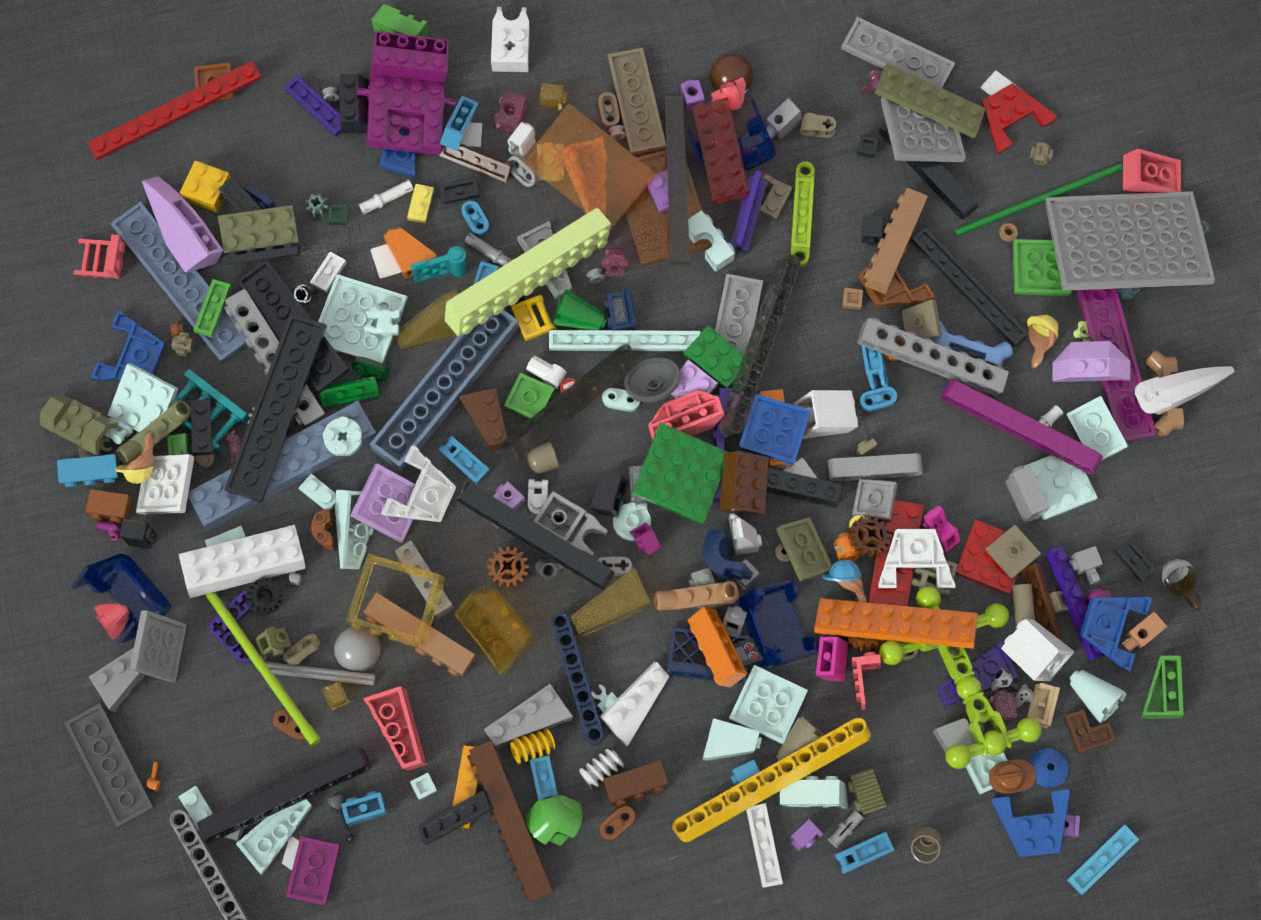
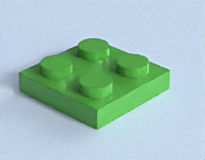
M520 373L504 404V408L539 423L555 388Z

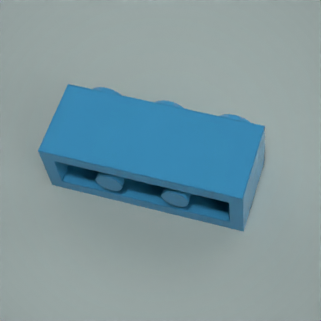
M461 96L445 127L440 142L441 145L458 151L474 119L478 102Z
M113 454L57 460L59 483L65 485L66 488L77 487V483H84L85 486L96 485L97 481H104V484L116 483V479H121V472L115 471V468L120 466V459L118 455Z

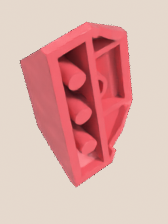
M696 390L664 403L655 414L653 420L650 421L648 427L652 440L659 423H664L688 435L695 436L712 429L725 414L718 396Z

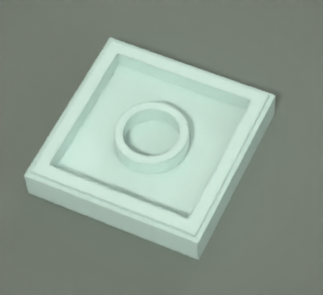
M1004 752L995 756L987 754L986 758L980 754L970 759L966 768L979 795L993 789L989 782V773L995 764L1008 761Z

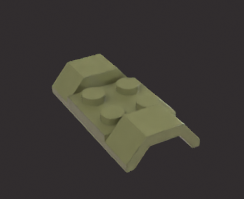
M63 394L50 397L40 412V426L96 456L100 453L99 442L107 430L119 425L114 420Z

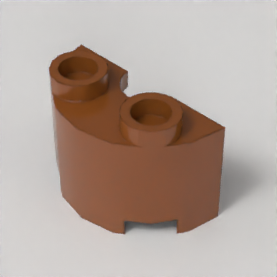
M327 508L314 515L311 531L316 542L321 547L329 551H335L334 537L331 532H328L333 527L332 513Z

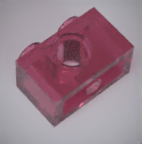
M505 90L504 96H500L498 103L500 110L494 116V124H496L497 131L512 134L524 116L527 105L526 95ZM507 111H513V112H514L513 114H510V115L506 114Z

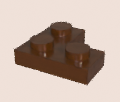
M1084 709L1064 716L1077 754L1116 742L1110 722L1091 728Z

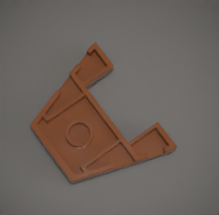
M872 263L858 277L876 308L923 303L935 299L927 284L910 291L897 270L886 295L865 287L867 279L864 276L867 269L872 268Z

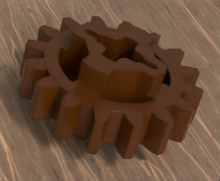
M870 515L865 519L861 516L858 521H854L849 529L851 534L848 536V539H853L850 545L857 547L855 552L862 551L861 556L867 553L869 558L874 554L878 557L881 552H885L890 544L888 539L891 537V534L886 533L889 528L882 526L884 521L877 522L878 517L871 520Z

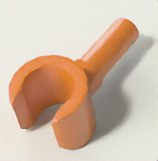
M154 762L151 777L147 781L148 788L155 792L158 791L161 781L156 780L158 762Z

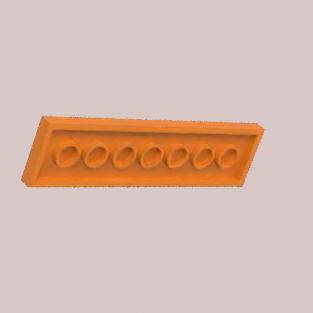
M820 598L814 631L819 634L974 649L978 613Z

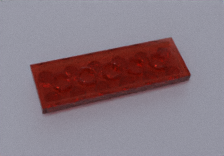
M728 97L692 107L713 203L717 204L749 195L750 191Z

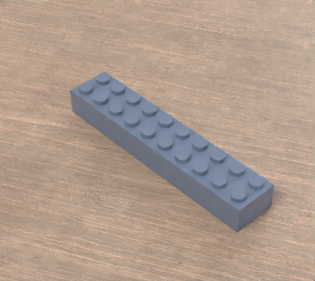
M503 310L498 315L494 314L489 317L484 324H478L473 327L472 331L468 334L457 336L370 443L372 451L400 472H403L409 465L404 461L410 447L414 445L419 451L460 402L458 396L465 395L519 329L518 320Z
M358 401L285 440L263 501L306 479L310 474L313 475L346 457L345 455H333L324 444L323 432L331 421L340 417L354 420L362 431V444L359 449L373 441L377 434ZM341 433L338 440L346 441L347 433ZM232 469L188 492V498L207 531L261 503L225 492L224 488Z

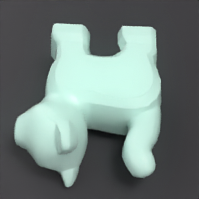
M377 303L368 308V311H366L367 318L378 319L377 327L369 325L364 327L365 332H372L383 336L399 335V324L393 325L394 321L400 322L401 312L399 309L396 311L382 309Z

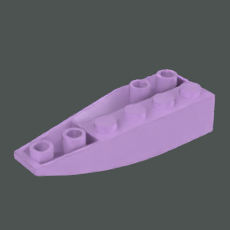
M159 176L143 180L142 184L165 243L185 273L216 264L224 250L195 210Z

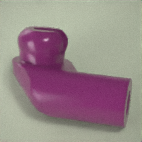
M98 521L97 530L107 531L110 540L114 542L121 539V530L117 523Z

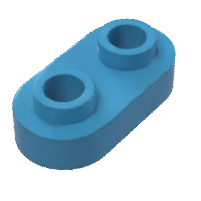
M475 201L465 202L461 209L462 215L471 231L477 236L487 234L489 222L478 203ZM470 210L474 211L473 214H469L468 212ZM482 225L483 228L477 229V226Z
M891 387L871 390L861 395L859 405L867 412L890 407L896 402L897 393ZM883 396H889L890 400H885ZM870 400L872 404L867 405L865 401Z

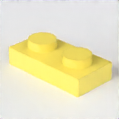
M415 184L407 216L409 221L426 224L434 187Z

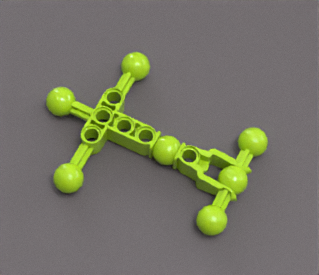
M926 586L918 591L916 601L920 608L939 609L941 596L936 588ZM1000 603L989 605L985 610V614L978 616L976 629L986 625L994 628L1003 627L1009 620L1008 609ZM891 640L881 645L879 650L880 659L888 665L900 663L904 654L918 649L924 652L936 648L939 649L950 676L955 680L954 684H957V694L965 700L963 704H966V712L970 721L968 730L975 744L967 747L963 744H952L949 746L945 755L949 766L961 769L969 764L972 757L980 754L984 758H986L987 754L991 756L1000 755L1006 747L1011 748L1012 743L1015 741L1035 742L1041 736V724L1032 717L1023 718L1017 724V728L1010 731L1006 730L1000 713L993 711L988 700L983 696L984 692H981V683L973 676L975 673L974 671L972 672V665L964 648L911 642L899 643ZM949 649L955 650L956 655H952ZM957 667L963 668L964 673H960ZM974 703H978L981 710L976 709ZM990 721L995 730L988 731L983 735L978 723Z

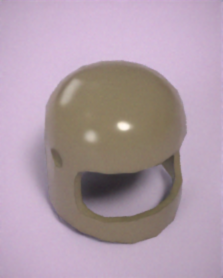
M551 441L535 446L527 453L528 464L531 470L537 474L559 467Z
M932 827L918 829L913 836L911 852L914 858L922 863L935 861L941 851V835ZM914 847H915L916 850H918L920 853H923V854H926V855H927V854H934V853H936L937 851H938V853L936 854L935 857H933V858H931V859H924V858H921V857H919L918 855H916V853H915V851H914Z

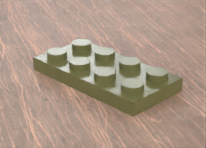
M293 205L218 216L224 253L299 242Z

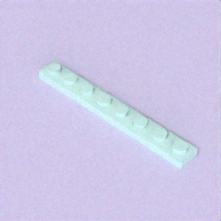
M549 330V351H685L700 335V331Z

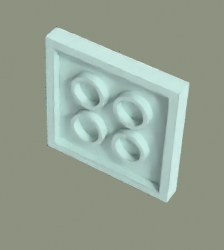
M131 363L127 364L108 416L140 432L172 406L178 388Z
M1052 455L1024 466V468L1031 466L1050 507L1042 516L1043 520L1050 519L1095 501L1098 498L1086 472Z
M754 665L729 719L746 728L760 731L759 734L783 745L808 690Z

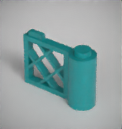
M459 246L450 248L447 255L410 265L415 283L451 273L456 277H462L469 270L466 252Z

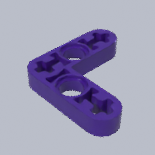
M247 591L240 593L226 607L228 611L231 609L238 610V616L235 618L237 623L251 611L248 608L249 604L245 603L242 606L245 609L244 611L236 605L237 603L240 605L244 603L243 598ZM218 614L209 625L210 632L241 663H251L250 658L244 657L241 659L243 655L238 648H242L238 641L234 646L227 645V639L234 635L231 631L228 632L229 628ZM223 623L221 627L226 632L225 635L218 630L215 632L216 624L221 625Z

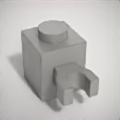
M1096 546L1074 553L1070 557L1069 562L1072 570L1077 575L1086 573L1090 585L1100 580L1095 569H1098L1103 563Z

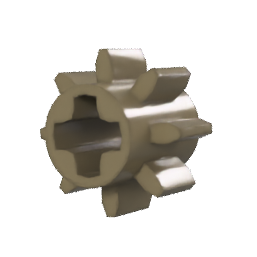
M1037 143L1036 147L1032 146L1030 158H1034L1033 162L1037 165H1046L1047 161L1051 162L1054 150L1050 149V145L1047 143Z
M180 332L179 336L173 337L172 350H175L178 356L187 357V353L193 352L194 339L190 338L189 333Z

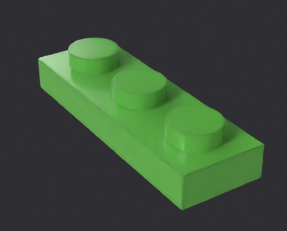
M212 279L193 330L195 333L213 338L226 304L225 299L228 298L232 288L231 284Z

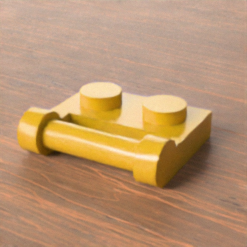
M542 295L511 306L525 341L549 333V330H556V326L552 324L545 308ZM531 306H537L545 326H539Z

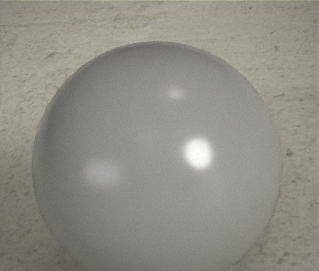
M352 626L342 631L337 637L334 645V654L340 666L347 671L364 672L372 668L379 660L381 643L376 633L364 626Z

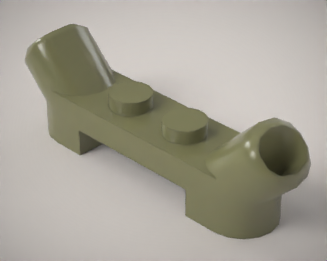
M182 400L174 402L168 410L129 441L117 448L119 459L123 463L129 464L142 455L147 433H153L155 446L176 428L181 427L191 417L189 405Z

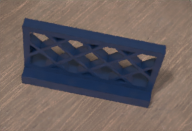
M672 627L667 674L675 677L715 681L711 668L705 665L706 658L703 651L700 650L693 640L696 638L690 629ZM675 633L684 634L687 640L679 645L675 640ZM729 635L730 639H732V644L736 640L743 641L750 638L748 635H740L739 638ZM689 642L697 649L690 655L683 649ZM679 650L686 657L681 662L672 661L673 654ZM698 652L705 659L701 664H696L691 659ZM747 675L739 680L737 684H745Z

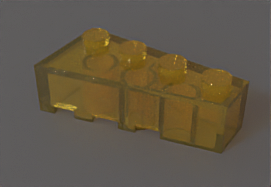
M635 567L571 615L572 624L579 638L650 607L651 602Z

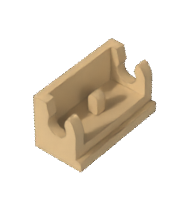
M1044 683L1035 684L1033 691L1035 696L1030 702L1027 718L1032 717L1038 720L1043 728L1051 726L1060 688Z

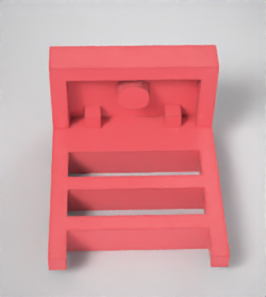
M111 234L110 241L79 239V244H85L82 269L81 271L74 270V275L120 279L125 243L119 235ZM91 244L96 245L93 271H87ZM102 245H107L104 272H98Z
M875 652L864 653L862 657H852L853 668L857 667V669H853L854 679H858V681H855V691L860 692L856 693L857 703L861 702L862 710H866L862 671L881 669L880 655H876Z

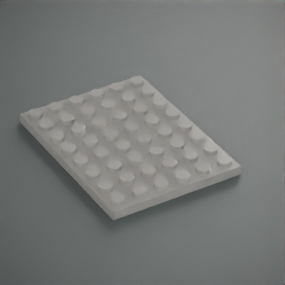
M1193 191L1046 198L1045 206L1063 291L1214 284L1215 277Z

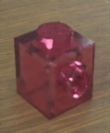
M1007 690L995 692V695L990 698L993 711L999 712L1003 721L1015 719L1017 711L1014 694L1007 693Z

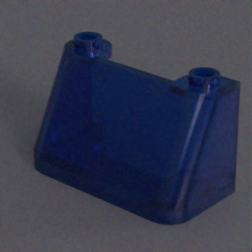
M794 578L757 586L739 599V607L744 612H747L744 622L750 638H753L763 658L758 662L764 670L816 655L819 652L818 642L812 636H804L793 605V601L796 600L799 593Z

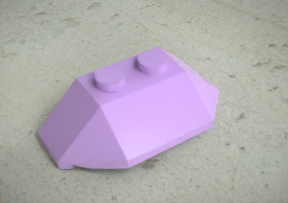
M1110 341L1071 342L1053 362V382L1130 380V360Z

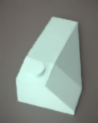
M336 490L335 515L341 569H360L367 550V541L374 531L372 527L350 516L361 491Z

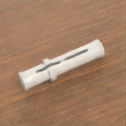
M406 180L360 203V209L364 215L378 207L380 209L384 204L413 191V186L409 180Z

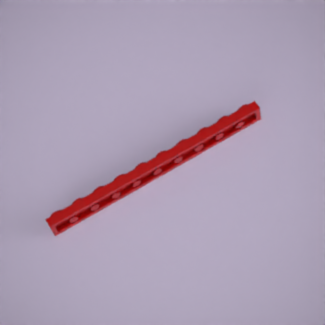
M251 61L87 143L96 160H99L262 78L254 62Z

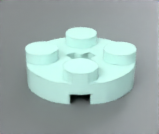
M340 417L331 421L326 426L323 432L324 444L333 455L350 456L361 447L362 431L354 420ZM341 433H347L346 441L338 440Z

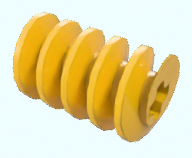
M543 729L542 732L537 731L535 735L531 733L527 737L522 736L520 739H514L510 743V747L517 764H521V757L527 762L528 755L532 759L536 758V752L540 757L543 756V750L550 754V748L555 749V742L550 730Z

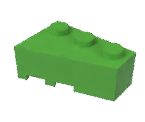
M385 4L381 6L371 20L374 31L430 38L427 21L422 20L418 22L414 20V16L410 14L408 17L401 15L402 12Z
M1160 656L1141 719H1181L1184 715L1181 656Z

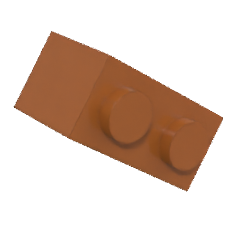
M90 489L85 512L93 520L102 521L105 518L110 519V522L121 523L124 519H129L133 499L127 494Z

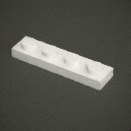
M766 803L752 806L746 812L762 888L783 884Z

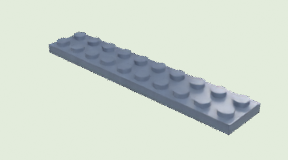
M139 202L110 224L194 328L209 286L196 270L185 273L166 245L157 221L144 205ZM223 309L213 338L199 334L221 363L247 345L244 340L246 336L243 331L239 333L234 324L236 320L233 316L229 317L225 309Z

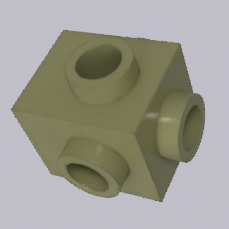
M270 627L255 638L261 656L272 654L274 657L280 656L285 653L284 650L291 646L285 628L276 629V627Z

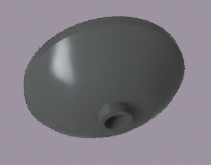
M650 358L639 362L629 370L625 377L624 386L627 394L634 400L655 402L666 398L678 387L681 374L678 366L673 361L666 358Z

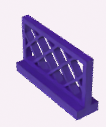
M756 170L754 177L749 176L731 241L734 249L747 253L767 185V180L761 179V171Z

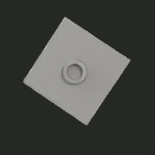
M859 478L852 515H861L865 518L870 515L871 519L878 517L880 520L891 521L897 482Z

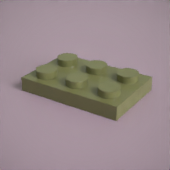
M810 517L776 528L799 581L830 571L832 564Z

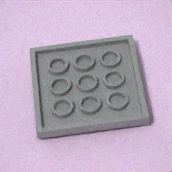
M884 97L881 98L896 161L964 162L966 156L959 131Z

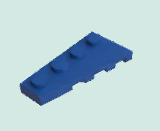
M406 130L399 131L402 136L409 135ZM384 149L379 167L414 178L415 152Z

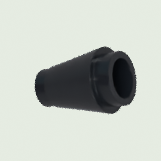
M299 285L294 291L295 299L303 304L309 302L317 294L315 287Z

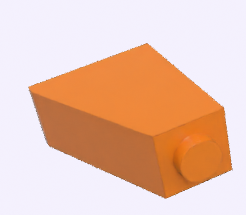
M402 228L391 229L383 235L385 243L405 279L413 276L411 264L437 258L432 250Z

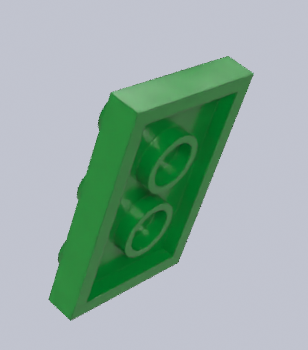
M707 326L683 353L684 356L717 381L723 388H729L751 364V360L710 326Z

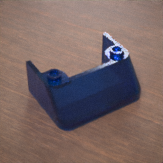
M754 98L750 101L756 116L751 117L747 121L746 128L748 134L715 148L708 139L696 142L690 128L686 129L690 144L710 183H721L775 157L776 149Z
M118 554L85 566L71 586L73 589L88 584L92 591L101 594L109 592L120 605L124 604L130 612L128 616L131 619L125 625L126 631L118 641L120 644L136 638L141 611H150L165 616L171 609V604L134 560L126 554Z

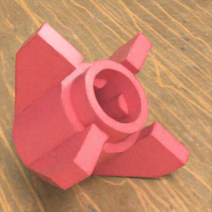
M740 77L734 82L721 85V91L718 89L711 93L713 100L732 111L741 108V104L744 102L745 80L743 77Z
M101 603L94 607L97 613V620L108 630L107 633L113 640L118 637L129 620L128 615L130 612L127 607L119 603Z

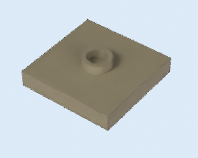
M931 299L902 311L905 332L910 331L915 333L917 337L931 340L942 336L936 300Z
M1016 525L985 549L1010 579L1041 555L1038 549Z

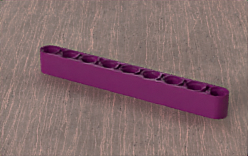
M950 379L941 394V398L944 401L1088 474H1094L1103 459L1099 452L959 381Z

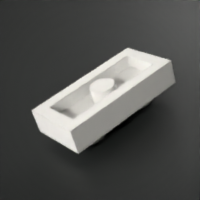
M329 252L310 281L311 285L328 293L336 275H339L346 265V260Z

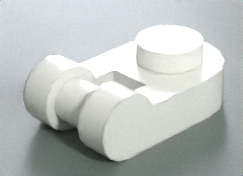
M529 479L528 508L533 514H538L548 499V480L535 481V479ZM542 489V494H534V490Z

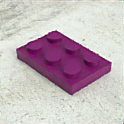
M300 836L286 897L326 906L341 845Z

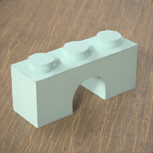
M701 210L683 222V230L693 243L700 239H707L712 243V247L705 251V259L715 272L734 260L735 250L730 243H726L723 239V233L720 229H716L713 226V221L708 214L705 215Z

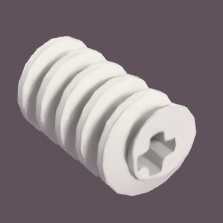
M605 749L606 756L600 753L598 755L600 761L593 758V766L587 763V771L583 768L579 769L581 776L591 789L592 784L596 787L599 786L598 779L603 781L605 774L611 777V769L617 773V765L625 767L613 749L612 751Z

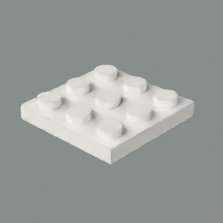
M190 454L154 456V468L151 477L146 482L141 483L136 513H185L194 456Z

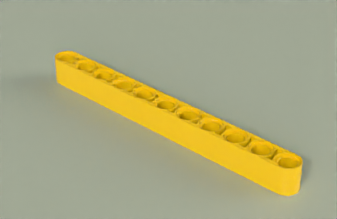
M855 718L677 818L672 826L673 831L682 842H690L834 761L870 739L871 733L866 722L861 718Z

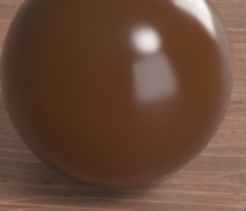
M730 53L719 57L713 63L710 70V80L716 90L719 89L721 91V85L734 82L738 78L743 77L746 83V91L753 81V70L746 58L738 54Z

